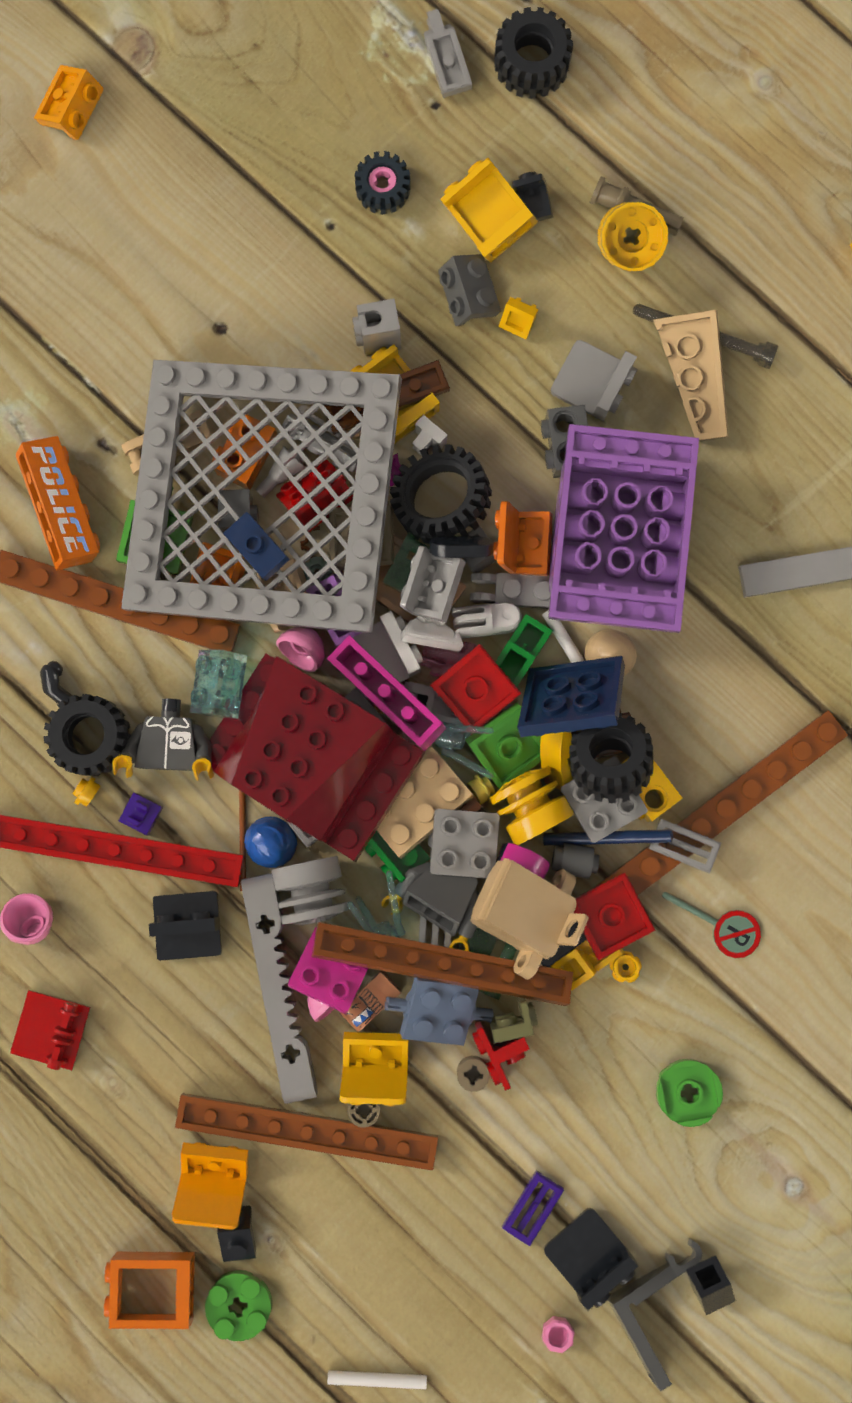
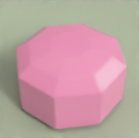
M553 1316L543 1324L542 1341L550 1351L563 1353L573 1346L575 1332L566 1318Z

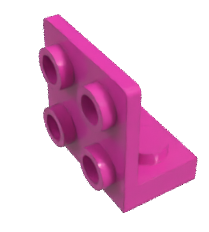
M315 927L291 975L288 986L346 1014L368 968L311 957L317 928Z

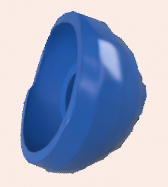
M263 817L256 820L247 829L244 843L247 853L254 863L266 868H278L290 861L295 854L297 838L293 829L286 821L277 817Z

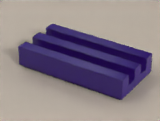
M536 1170L502 1224V1229L528 1246H531L564 1192V1187L559 1184L557 1185L553 1180L548 1177L546 1178ZM538 1182L542 1183L541 1188L517 1227L514 1228L512 1226ZM550 1188L553 1190V1193L526 1236L522 1232Z

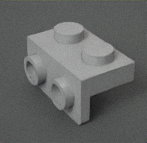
M419 546L416 555L411 560V571L407 584L401 591L400 607L412 615L446 623L466 562L462 558L433 556L427 547Z

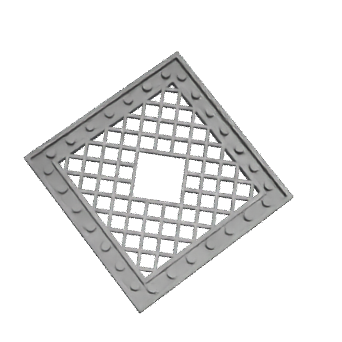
M153 360L121 609L135 612L372 633L401 392V376L398 374ZM184 396H191V398L183 404ZM202 397L222 399L210 408ZM232 399L252 401L240 410ZM199 401L207 412L193 423L185 411L195 402ZM262 401L283 403L270 412ZM229 403L237 414L223 425L215 413L225 404ZM293 403L314 405L301 414ZM259 404L268 416L254 427L245 415ZM324 405L345 407L332 416ZM287 407H290L298 418L284 429L276 417ZM355 407L364 408L363 417ZM320 408L329 420L315 431L306 419ZM349 411H352L360 420V423L346 433L337 421ZM182 416L189 424V427L179 435ZM212 417L219 426V429L206 439L198 427ZM242 419L250 431L236 441L228 430ZM272 421L281 433L267 444L258 432ZM303 423L312 435L298 446L289 434ZM334 425L343 437L329 448L320 436ZM361 430L358 448L351 438ZM195 432L203 443L189 454L181 442L191 433ZM225 434L233 445L219 456L211 444ZM255 435L263 445V448L250 458L241 446ZM286 438L294 450L280 460L272 448ZM317 440L325 452L311 462L303 453V450ZM348 442L357 454L342 465L333 453ZM178 447L185 455V458L175 466ZM207 448L216 460L202 470L194 458ZM238 450L246 462L236 471L232 472L224 461ZM268 452L304 498L265 530L268 535L274 532L283 543L279 548L283 552L287 549L296 560L284 572L279 569L276 572L279 576L265 587L257 577L256 570L250 568L241 553L236 550L216 523L228 513L236 521L240 518L220 492ZM299 454L308 466L294 477L285 465ZM330 456L339 469L325 480L316 467ZM357 462L356 477L354 479L347 470ZM188 463H191L199 474L185 484L177 473ZM221 465L229 477L215 487L207 475ZM313 471L321 481V484L307 494L298 482ZM344 473L353 486L341 496H338L330 484ZM174 478L181 489L171 497ZM203 479L212 491L198 501L190 489ZM326 488L335 501L321 511L312 499ZM187 494L195 505L181 516L173 504L183 495ZM353 494L352 511H350L344 501ZM217 496L225 508L211 518L203 506ZM309 503L318 515L304 526L294 513ZM340 505L349 518L337 528H334L326 516ZM170 509L178 520L167 528ZM197 511H200L208 522L198 531L194 532L186 521ZM291 517L300 530L286 540L277 528ZM323 520L331 530V533L317 543L309 533V530ZM183 525L191 537L177 547L169 535ZM350 525L347 544L339 533ZM212 527L221 539L208 550L199 538ZM305 535L314 547L300 558L291 545ZM336 537L345 550L331 560L322 548ZM166 540L174 551L163 559ZM196 542L204 554L190 564L182 552L192 543ZM226 544L234 554V557L221 567L213 557V554ZM319 552L328 564L314 575L305 562L315 553ZM178 556L187 568L173 578L165 566ZM346 557L343 575L336 565ZM209 559L217 571L204 581L195 569ZM239 561L248 573L234 584L226 571ZM301 566L310 579L296 590L287 577ZM332 569L341 582L327 592L318 580ZM161 571L168 579V581L160 580ZM191 573L199 584L181 581ZM222 576L229 586L210 584ZM252 578L260 589L241 587ZM284 581L291 592L275 591L272 589ZM315 584L323 595L303 592ZM342 589L341 596H334Z

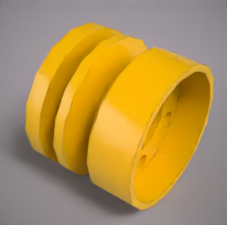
M623 202L612 207L602 217L597 230V243L602 255L612 265L627 271H642L653 266L663 256L668 244V227L664 217L654 207L642 202ZM627 228L629 230H637L638 232L634 236L636 240L634 243L630 241L624 242L623 240L627 236L625 232Z
M549 766L542 769L529 770L503 784L493 796L489 797L492 804L505 798L507 799L509 806L499 810L497 813L499 816L514 812L516 819L505 828L515 845H519L575 815L565 796L550 800L548 793L558 785L556 780L543 787L540 779L552 773Z

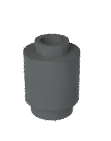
M564 843L562 846L555 845L551 870L559 871L565 869L575 877L590 879L591 873L597 874L600 856L594 854V847Z

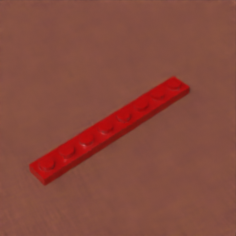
M0 815V848L239 887L245 855Z

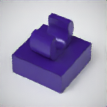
M133 793L118 821L149 836L163 807L137 793Z

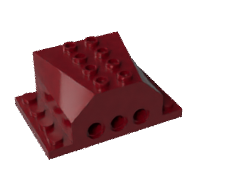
M266 653L210 738L212 744L211 765L215 774L283 819L328 844L354 862H357L425 754L423 750L397 735L385 722L280 657L276 656L274 659Z

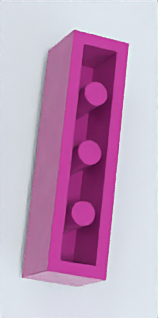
M350 635L327 658L424 752L447 729L433 713Z

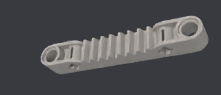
M272 873L242 879V893L283 1101L285 1104L317 1098V1084L309 1045L301 1035H298L302 1030L301 1027L292 1024L297 1021L299 1014L290 1012L297 1003L287 999L294 992V989L285 987L291 976L282 973V971L289 967V963L280 962V958L286 955L287 952L277 948V945L284 941V938L277 937L284 928L281 920L283 911L278 906V903L281 902L279 891H275ZM264 915H267L268 920L274 919L275 925L270 927V932H267L266 928H260L259 922L264 920ZM289 1044H292L293 1049L300 1050L295 1060H292L291 1055H285L284 1053Z

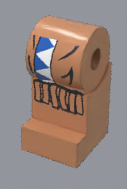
M379 971L355 995L346 1014L341 1012L340 1015L359 1032L385 1008L387 996L396 998L401 994L402 990L384 971Z

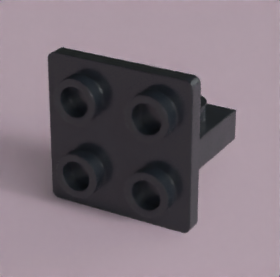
M216 891L153 897L154 922L149 923V936H155L156 952L159 961L219 956L222 954L218 893Z

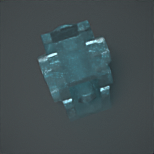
M199 650L195 664L194 687L190 698V713L215 718L238 719L247 655L225 650Z

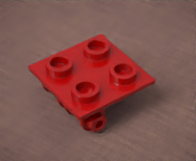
M28 990L10 1054L46 1063L47 1068L53 1070L64 1068L72 1071L91 1007Z

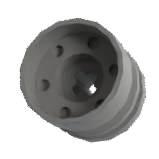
M338 856L271 870L275 891H290L292 896L278 903L279 908L294 906L295 913L281 916L282 924L307 925L332 919L338 914L349 910L347 902L333 904L331 898L344 895L345 889H330L328 884L342 877Z

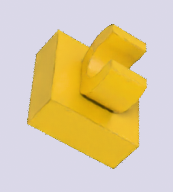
M510 297L498 327L527 339L539 309H537L535 304L530 306L521 302L522 298L517 297L515 299Z

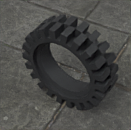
M445 444L444 452H442L439 445H433V454L431 455L424 448L419 451L422 456L420 460L417 461L414 455L408 458L412 465L410 468L404 464L399 467L402 477L394 475L392 481L396 487H390V494L393 499H390V503L396 517L407 533L410 532L414 539L419 540L421 538L423 543L430 544V539L434 537H452L457 533H460L461 536H469L466 528L470 526L475 531L479 527L476 521L477 517L485 520L487 513L484 508L490 509L491 506L489 496H492V490L489 486L490 482L480 462L476 460L471 452L466 453L462 447L458 446L455 451L452 445ZM442 472H453L467 480V495L463 503L452 513L443 517L431 518L425 517L415 510L414 501L416 493L422 483L431 476Z

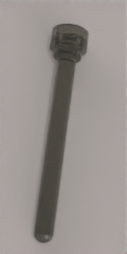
M637 304L633 307V314L651 322H654V319L673 317V315L642 304ZM719 332L721 346L752 356L753 360L758 362V366L770 369L779 345L768 341L765 344L759 342L757 345Z

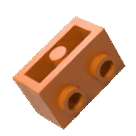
M247 414L245 415L254 427L261 422ZM240 419L228 431L238 441L250 429ZM266 425L258 432L267 444L278 435L276 429L269 425ZM254 435L241 447L251 458L263 448V445ZM227 439L224 446H219L216 452L220 456L233 444ZM237 450L224 462L234 472L246 460ZM267 452L236 478L233 483L251 490L269 453ZM221 465L214 469L217 475L225 479L229 477Z

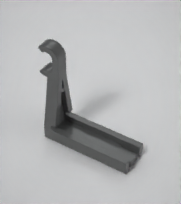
M690 1238L688 1241V1245L692 1247V1255L680 1263H676L675 1257L672 1254L665 1253L666 1264L613 1292L608 1299L644 1365L648 1376L660 1392L672 1384L629 1305L633 1303L637 1306L672 1280L685 1273L686 1269L701 1261L702 1250Z

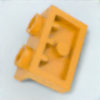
M60 65L34 119L43 126L61 129L71 139L79 140L104 89L86 69Z

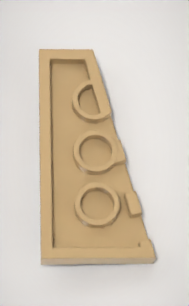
M710 310L654 319L694 437L699 438V441L729 437L718 311Z

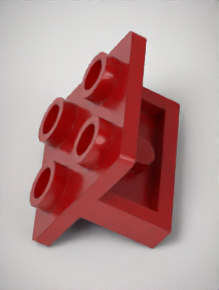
M328 460L323 461L316 467L325 480L337 470ZM312 471L298 483L309 494L321 484V481ZM343 475L330 484L338 496H341L349 489ZM291 480L286 482L281 487V491L276 494V497L285 506L287 511L304 498ZM326 488L312 499L321 511L335 501ZM353 494L344 501L345 505L353 500ZM309 503L294 513L304 526L318 515ZM321 520V521L318 522L314 527H312V528L309 530V532H310L312 529H314L316 526H318L319 524H321V523L323 522V520Z
M481 1021L475 1022L477 1031L472 1033L475 1044L480 1054L487 1053L491 1060L486 1065L495 1086L502 1083L506 1091L511 1086L501 1063L506 1061L508 1065L522 1060L526 1057L524 1052L530 1048L524 1037L491 1043Z

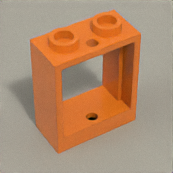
M117 1251L110 1262L106 1263L105 1283H110V1296L105 1298L104 1316L109 1317V1329H189L194 1320L195 1252ZM122 1269H177L176 1314H121Z

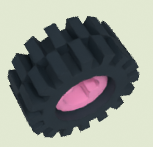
M379 151L374 152V158L372 159L369 155L364 157L365 163L360 161L358 171H355V189L358 200H362V206L365 209L370 206V211L375 214L377 209L381 210V215L386 214V209H390L391 213L396 212V206L398 205L402 208L405 205L404 199L408 200L410 172L409 169L407 170V164L404 160L400 163V157L396 154L391 158L388 151H384V156L380 157ZM380 176L382 178L384 176L385 178L388 177V187L378 188L377 178L379 179Z

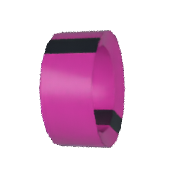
M504 843L496 858V863L497 861H503L504 858L513 860L545 879L550 867V863L539 854L512 843Z

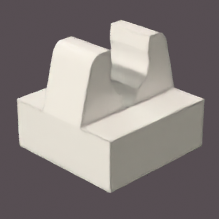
M425 415L416 422L415 430L418 436L412 443L414 445L412 448L420 454L419 451L424 448L428 451L433 445H439L442 449L447 444V434Z

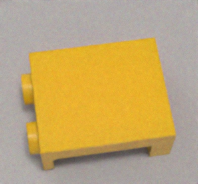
M486 158L484 161L479 160L474 163L468 170L469 174L460 182L455 181L450 184L444 191L445 195L440 200L473 240L482 255L491 263L534 227L538 221L492 161Z
M393 344L388 349L386 347L380 348L372 355V360L363 367L358 365L349 372L399 375L410 369L400 357L398 348ZM433 393L419 403L398 411L394 444L415 430L416 422L423 415L430 419L440 411V402Z

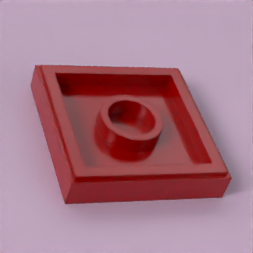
M480 643L430 684L471 735L521 694V691Z
M625 872L575 897L577 905L574 913L589 916L583 934L598 961L656 931Z

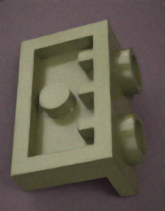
M517 997L521 1016L516 1017L514 1012L495 1016L496 1021L490 1022L491 1033L495 1043L534 1035L532 1026L538 1025L532 1002L527 1003L525 998Z

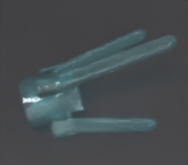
M442 722L447 729L435 740V746L443 748L441 755L450 757L475 772L492 779L493 773L455 751L456 749H463L465 739L471 736V733L492 734L494 732L493 728Z
M387 871V886L394 925H391L389 921L377 924L364 901L359 896L356 897V902L363 915L353 902L349 901L347 907L364 931L400 938L406 932L401 924L393 874L391 871Z

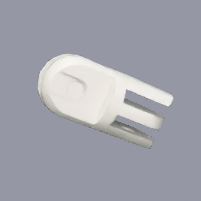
M507 602L451 609L452 616L455 617L453 626L457 629L455 634L458 632L461 639L509 634L517 629L522 619L519 608L513 603Z

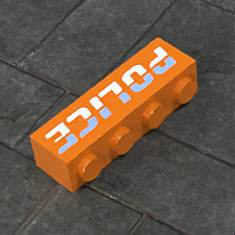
M58 436L22 442L15 455L56 571L91 563L99 553L100 542L95 532L92 533L89 525V510L85 503L82 504L78 494L79 482L77 477L71 474L68 465L69 454L66 447L61 446Z

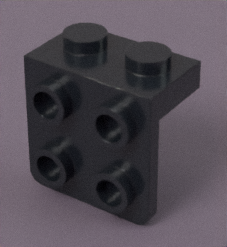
M593 1208L585 1209L544 1246L545 1255L574 1288L579 1301L587 1311L593 1306L596 1308L602 1306L611 1296L610 1291L618 1284L622 1286L628 1283L634 1277L635 1269L638 1267L633 1255Z

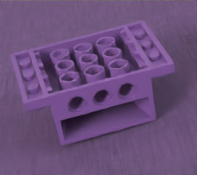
M569 424L565 460L561 470L555 511L549 572V592H551L548 619L673 633L681 631L699 438Z

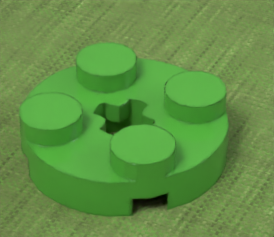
M681 1059L671 1063L660 1072L656 1084V1098L661 1110L672 1121L685 1127H696L709 1122L713 1118L712 1115L722 1103L723 1090L718 1076L706 1064L694 1059ZM686 1084H690L692 1088H697L698 1093L693 1095L692 1101H687L686 1097L680 1094L685 1089Z
M245 1270L230 1271L222 1275L211 1287L205 1302V1314L210 1327L218 1338L230 1341H245L255 1337L265 1328L272 1309V1297L268 1286L262 1280L260 1281L257 1277L253 1276V1273ZM236 1297H239L242 1303L246 1302L248 1305L241 1314H237L235 1310L230 1308Z

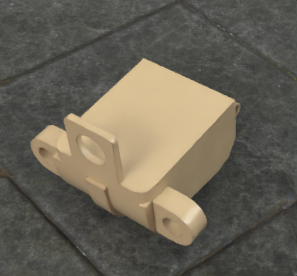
M504 858L503 861H497L490 871L473 907L471 922L520 951L514 963V972L525 979H530L536 974L542 959L549 960V957H553L559 945L576 946L589 916L574 913L577 903L575 898L571 896L576 883V877L565 869H561L553 876L549 883L515 861ZM578 922L575 933L568 938L570 928L574 923Z

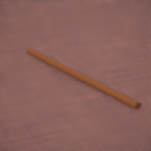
M239 790L240 855H245L240 879V891H242L241 880L246 879V848L244 843L246 834L245 793Z

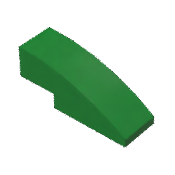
M527 614L495 661L516 687H518L553 630Z

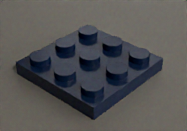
M623 656L529 668L518 722L520 737L575 732L577 730L607 728L618 725L625 671Z

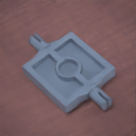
M414 977L412 988L405 999L387 996L384 1005L386 1011L403 1012L400 1034L402 1039L464 1046L469 1026L473 1020L491 1022L493 1018L492 1008L476 1007L479 989Z

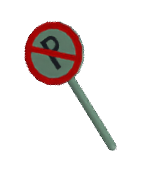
M667 892L662 894V897L714 925V942L717 948L726 956L744 958L752 954L758 947L761 939L760 926L757 920L749 913L741 910L728 911L717 920Z

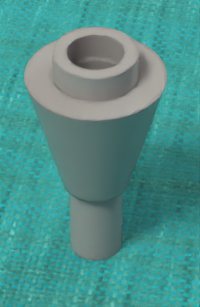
M283 446L278 455V458L282 460L290 452H292L294 448L291 447L288 450L285 446ZM299 454L285 465L293 476L306 468L303 464L304 460ZM274 462L270 469L268 477L256 488V491L264 498L277 484H281L289 479L276 462Z

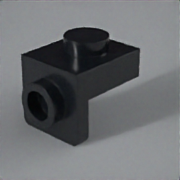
M527 172L521 174L518 180L512 181L514 191L538 222L553 218L547 183L542 174Z
M246 1205L241 1208L237 1228L233 1230L217 1228L223 1262L256 1258V1244L252 1229V1209L250 1205Z

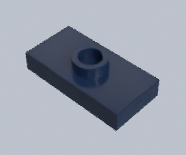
M248 512L244 513L223 533L265 581L290 560Z

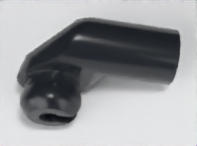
M50 661L48 665H43L40 671L42 690L57 704L62 700L68 702L69 697L73 695L61 687L59 683V676L62 675L63 668L60 663Z

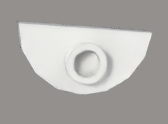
M420 616L410 620L401 635L402 642L459 652L464 646L458 632L455 634L445 622Z

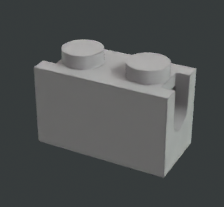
M395 299L357 305L358 316L352 317L357 347L363 346L365 356L373 355L382 347L388 349L393 344H395L398 350H401L400 325Z

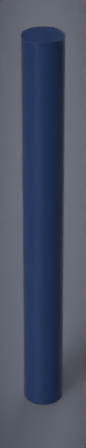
M672 829L615 831L596 843H592L585 832L543 834L544 846L563 845L564 843L593 845L673 842Z

